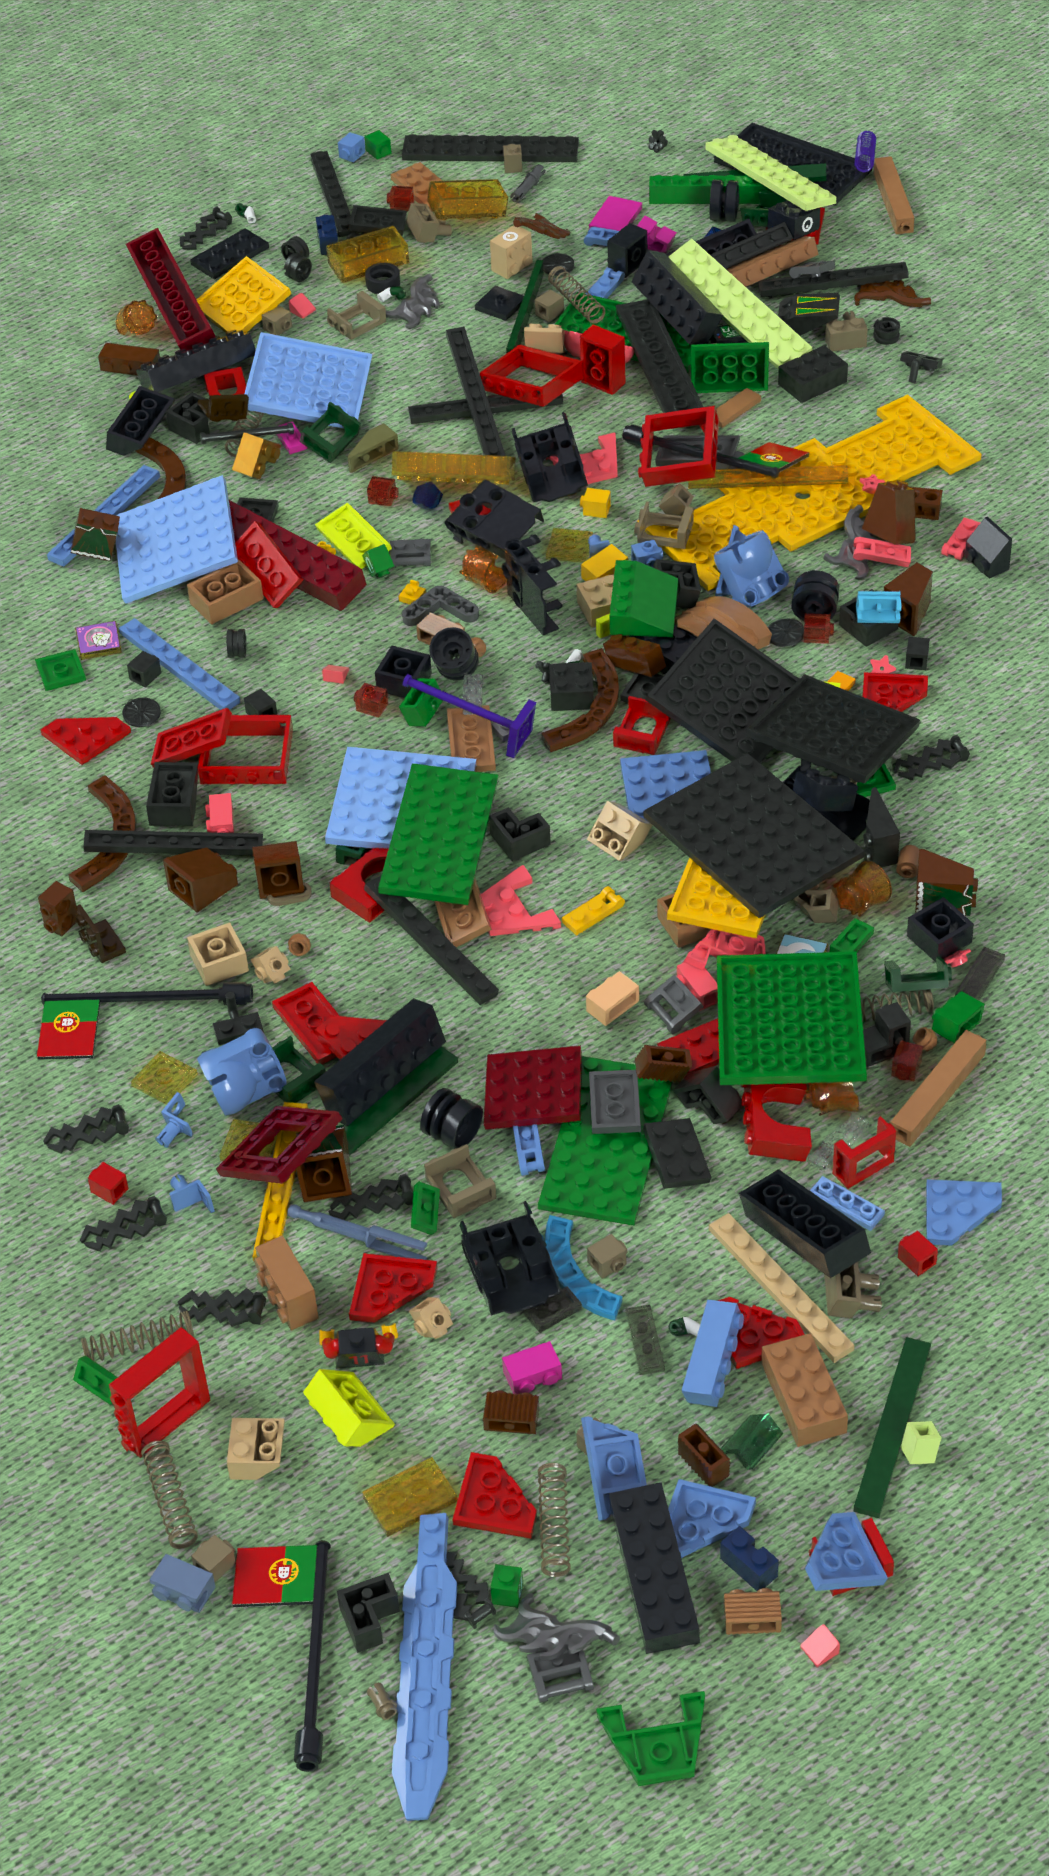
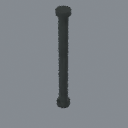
M288 423L283 426L211 434L202 432L200 433L201 444H206V442L238 439L242 438L244 432L254 436L283 433L291 435L294 434L293 423Z

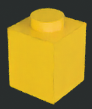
M587 488L585 495H582L580 499L583 515L607 518L611 507V491Z

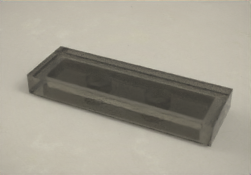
M983 947L957 989L955 996L963 991L980 1001L1003 964L1005 954Z
M651 1305L625 1308L639 1375L665 1372Z

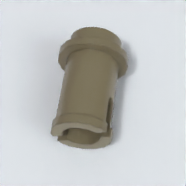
M378 1682L374 1684L378 1694L370 1686L367 1689V1695L376 1707L377 1716L388 1720L397 1713V1703L390 1699L383 1684Z

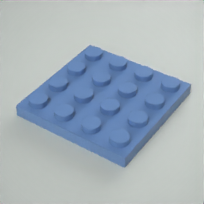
M706 750L620 758L628 809L645 819L643 817L645 809L711 773Z

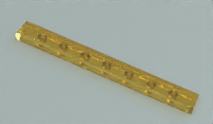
M846 465L789 467L779 472L778 477L774 479L771 476L745 469L716 470L715 478L688 481V489L848 484L849 478Z

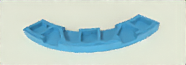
M549 1215L546 1225L545 1242L552 1265L558 1276L560 1287L572 1300L583 1308L601 1317L615 1321L623 1301V1296L606 1291L596 1284L590 1283L584 1277L583 1272L577 1266L571 1254L570 1237L573 1220Z

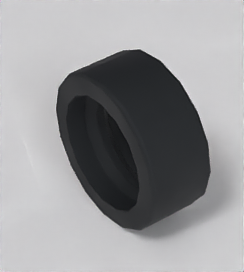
M386 262L373 264L365 271L367 289L374 294H379L389 287H399L400 271L398 267ZM380 277H388V278H389V279H386V280H377V278H380Z

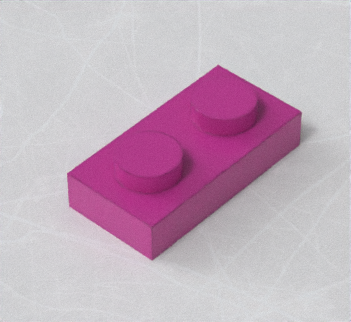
M294 423V434H276L289 454L308 449L307 446L300 442L301 433Z

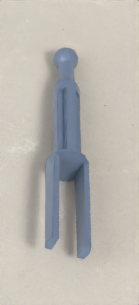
M295 1204L289 1206L287 1210L288 1216L293 1219L301 1218L311 1222L316 1227L363 1241L366 1247L395 1257L427 1260L426 1256L376 1240V1238L379 1237L424 1251L427 1247L426 1242L375 1225L367 1228L321 1212H309Z

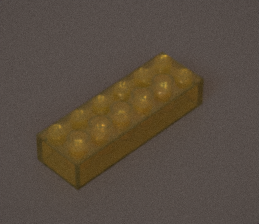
M393 451L392 475L397 476V480L412 481V477H417L416 481H431V478H436L437 482H451V478H453L458 483H470V479H475V483L478 484L483 480H495V484L509 485L510 481H515L516 457Z

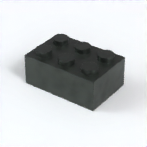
M825 345L778 367V385L800 403L806 402L847 382L848 363Z

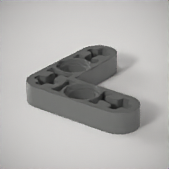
M444 586L433 587L402 611V621L407 626L419 624L422 619L427 617V614L429 615L430 612L434 613L439 608L467 623L475 622L479 618L477 605ZM459 603L457 606H451L450 604ZM424 604L430 605V607L423 608L421 606Z

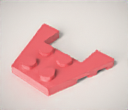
M615 432L598 436L601 450L597 449L593 452L580 454L588 484L618 477ZM556 456L546 458V460L550 459L553 465L559 461Z
M524 865L518 867L481 894L492 930L488 931L490 936L519 933L520 930L532 929V931H541V928L553 927V929L561 928V921L553 909L530 916L514 890L532 884V877Z
M711 929L706 937L687 954L684 962L703 970L709 955L717 958L719 955L766 954L764 937L758 935L756 939Z

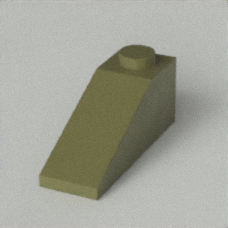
M384 423L367 431L347 456L349 472L352 473L398 450L397 433Z

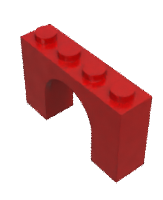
M373 848L371 851L366 852L362 858L351 864L344 872L329 882L331 897L369 923L385 910L364 890L365 880L372 874L383 871L389 850L386 848Z
M806 1083L740 1085L744 1088L742 1095V1106H745L743 1124L747 1127L744 1142L748 1144V1154L801 1162L806 1161L812 1148L810 1128L776 1122L766 1114L762 1107V1104L767 1102L800 1105L807 1091Z

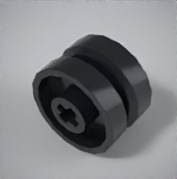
M717 179L712 180L709 207L710 220L719 221L722 218L724 209L726 221L736 222L740 200L739 181L729 180L724 192V182Z
M817 570L804 572L798 576L795 581L791 604L794 615L807 623L821 624L832 619L837 611L840 586L837 580L831 574Z

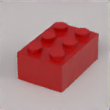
M593 324L580 335V359L583 367V379H581V382L613 395L626 383L625 337Z

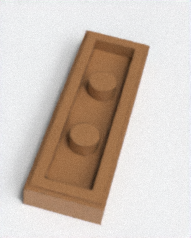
M746 388L718 407L716 411L719 418V427L723 428L761 402V395Z

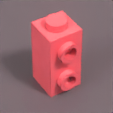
M231 793L209 795V804H205L206 816L210 817V820H206L207 832L234 833Z
M685 962L677 965L676 977L702 1003L703 1009L718 1003L717 982L705 967L701 970Z

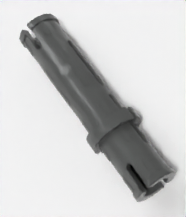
M538 164L531 172L526 174L524 181L510 195V198H513L511 199L513 202L519 203L533 185L538 184L540 177L546 171L544 166Z

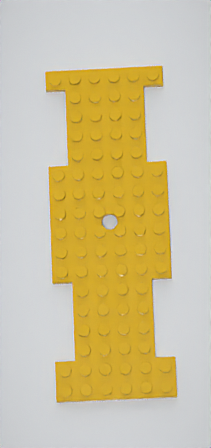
M907 394L877 408V416L883 422L827 448L815 438L794 447V449L809 452V457L779 472L777 478L773 479L768 475L744 470L719 482V489L725 496L694 510V524L686 548L659 547L674 561L696 563L699 583L705 590L710 591L717 587L720 577L713 555L728 545L733 525L739 527V531L746 536L763 530L768 535L771 544L779 541L791 552L843 527L849 510L854 509L857 505L863 507L859 518L867 515L874 494H869L862 490L864 485L860 482V478H869L872 474H875L877 479L885 480L886 483L887 481H905L936 465L951 475L980 461L982 454ZM795 494H809L810 497L799 499ZM651 525L645 529V532L652 536L677 539L678 528Z

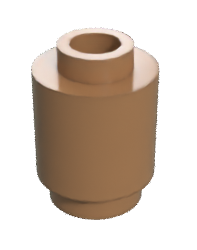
M906 845L900 850L896 868L900 876L904 878H914L917 876L918 847Z

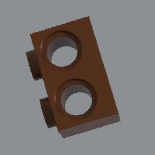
M910 487L914 489L915 518L939 520L943 490Z
M55 881L38 897L45 929L62 937L77 923L75 915L78 913L73 889Z

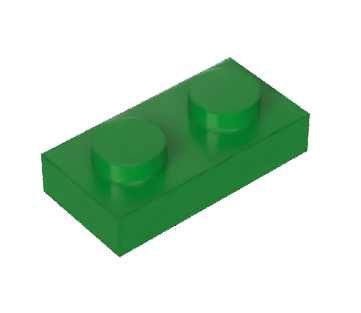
M854 918L830 945L829 952H858L874 934V927Z
M420 1181L414 1185L411 1228L429 1235L437 1232L439 1188Z
M87 1356L79 1358L73 1380L109 1405L113 1404L110 1400L109 1384L118 1377Z

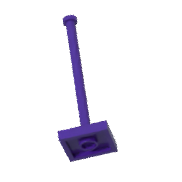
M407 674L404 678L403 686L405 687L410 686L509 728L506 752L508 757L514 758L533 730L537 703L529 699L516 719L512 721L412 678V675Z

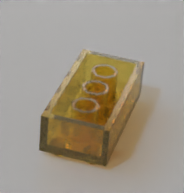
M498 179L430 181L427 201L436 218L440 220L506 217L508 196Z
M394 226L326 246L328 264L342 283L364 277L367 268L373 264L386 262L395 266H401L409 263L408 244Z

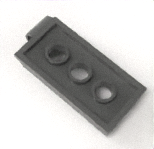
M705 435L663 436L665 439L704 449ZM718 435L717 450L719 451L717 453L736 458L745 455L740 451H736L740 435ZM659 447L655 459L656 466L703 461L701 457L664 447ZM716 462V473H725L728 477H732L745 470Z

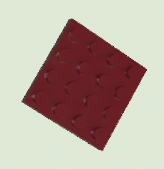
M581 1045L488 1054L483 1121L485 1130L580 1121Z

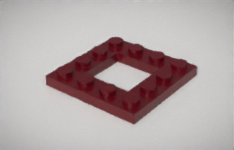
M275 1106L216 1170L222 1177L282 1184L290 1178L292 1172L306 1161L308 1155L321 1145L323 1139L336 1129V1126L343 1118L338 1111ZM281 1130L301 1132L277 1158L259 1156V1153L266 1145L274 1141L275 1136Z

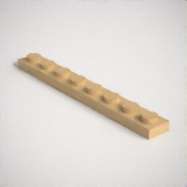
M729 1213L709 1224V1231L791 1318L797 1319L802 1330L806 1334H812L817 1346L833 1363L854 1351V1344Z

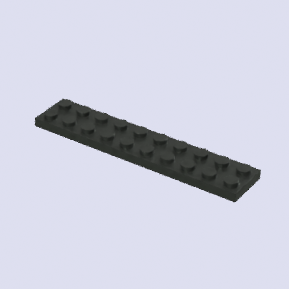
M411 134L405 135L402 160L504 162L503 146L521 144L522 162H577L579 137Z
M648 299L616 305V313L632 347H634V352L662 412L703 407L658 310Z

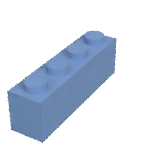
M707 1299L682 1387V1393L687 1403L717 1407L719 1398L723 1397L725 1376L731 1370L730 1358L732 1352H735L737 1348V1333L744 1323V1316L741 1314L737 1303Z

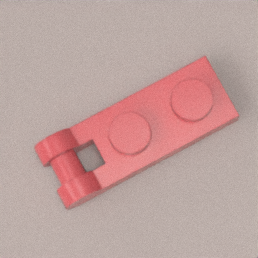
M964 517L948 542L944 543L941 554L945 556L952 555L955 559L962 560L965 555L966 541L981 522Z
M864 537L854 539V547L856 549L853 552V558L855 560L867 559L903 567H909L911 563L910 546L894 545L890 542Z

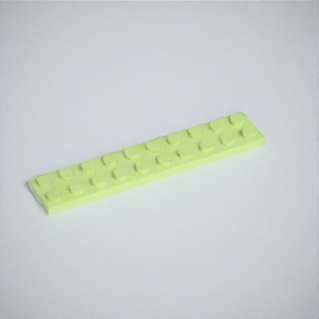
M729 135L728 138L724 139L716 138L711 142H706L705 149L805 211L836 204V196L828 190L821 188L818 184L811 182L808 178L801 176L798 172L791 170L788 166L781 164L778 160L771 158L768 154L761 152L758 148L751 146L736 135Z
M690 239L668 256L723 314L722 319L749 343L769 342V362L777 369L780 365L813 350L802 337L693 239Z

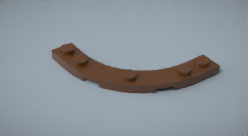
M149 438L143 448L135 451L155 462L165 472L166 484L158 499L186 489L187 481L183 463L170 448Z
M602 648L583 654L584 662H592V674L598 688V693L590 706L589 712L586 715L582 714L565 725L541 733V739L550 753L590 737L606 724L615 711L619 698L618 675L614 665Z
M106 775L88 785L89 792L110 812L114 822L113 830L136 831V819L131 802L119 786ZM100 852L91 861L68 875L69 880L80 891L84 892L114 872L129 853Z

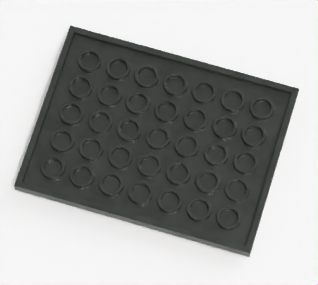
M748 753L643 811V817L758 918L763 917L864 858L865 851Z

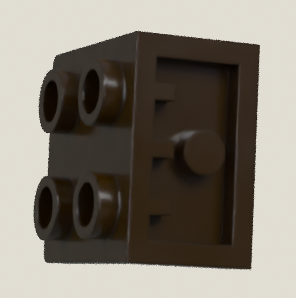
M247 394L210 395L209 399L198 400V405L211 421H238L239 419H247L249 397Z
M81 904L76 906L78 914L75 915V919L81 928L78 933L82 942L89 944L88 948L93 957L97 956L99 961L104 963L126 953L125 946L106 919L94 924Z

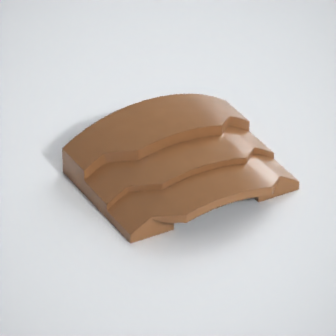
M712 596L700 600L696 603L695 607L682 611L681 615L675 617L674 624L677 627L689 631L697 637L713 619H716L757 649L768 646L772 636L769 628L756 613L744 604L722 596Z

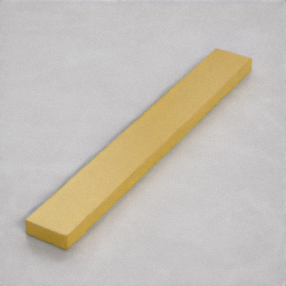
M284 1102L283 1105L285 1107L308 1109V1104ZM281 1130L277 1134L273 1158H277L295 1140L296 1132ZM296 1169L292 1172L290 1178L282 1184L267 1183L252 1256L253 1261L254 1258H257L255 1247L284 1234Z

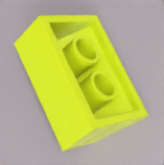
M319 1369L303 1391L309 1400L310 1406L318 1411L323 1418L324 1424L332 1429L337 1436L338 1442L346 1447H361L395 1426V1423L354 1372Z

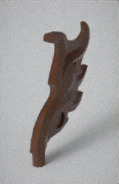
M538 213L534 216L535 220L515 217L513 221L515 227L525 226L555 239L570 236L571 233L568 229L565 230L552 224Z
M893 280L894 282L884 281L882 283L860 285V292L855 294L854 302L856 306H859L861 299L881 301L892 299L905 306L922 307L931 305V298L917 297L910 285L905 287L902 280Z

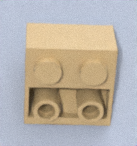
M529 324V327H524L525 346L550 353H565V330L561 326L548 324V328H542L541 324Z
M607 801L586 840L617 860L622 861L643 844L653 825L623 805Z
M232 1418L227 1456L230 1479L258 1480L280 1466L284 1418Z

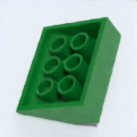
M769 342L691 345L690 379L697 393L741 392L746 388L752 391H768Z
M616 560L609 615L610 635L673 637L678 578L638 561Z

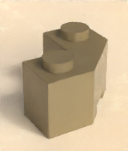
M818 884L792 899L794 904L814 923L837 922L839 902L832 889L818 890Z

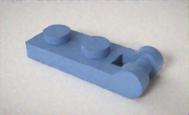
M591 227L584 238V243L588 246L593 244L607 246V240L619 231Z
M607 267L604 274L588 290L589 294L607 299L622 283L625 273L621 271L615 272L612 268Z
M538 1125L513 1126L521 1176L529 1175L531 1171L538 1170V1173L546 1171ZM536 1158V1161L527 1162L526 1159Z

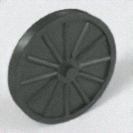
M562 253L548 255L543 259L544 272L549 274L555 267L562 266L570 273L574 269V260L571 256ZM558 270L554 276H558L564 270Z
M790 618L777 620L768 627L772 633L770 642L781 647L797 644L803 639L805 634L803 624L798 620Z
M150 698L133 699L122 710L124 721L135 727L151 725L159 719L161 714L160 705Z

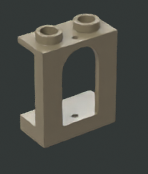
M364 291L357 293L356 305L338 314L330 308L327 309L328 324L350 340L386 322L385 306ZM363 312L373 319L352 330V324L348 322V320Z
M646 501L644 509H640L639 522L635 523L634 534H637V543L655 540L658 546L685 549L694 524V508L685 507L683 516L649 512V502ZM651 525L678 528L677 539L652 536L647 534L645 529Z
M467 1144L460 1148H455L438 1158H433L424 1164L426 1180L431 1186L440 1189L439 1199L453 1219L496 1199V1185L491 1177L485 1179L470 1158L469 1146ZM459 1170L467 1176L473 1186L452 1195L443 1182V1176L448 1171Z

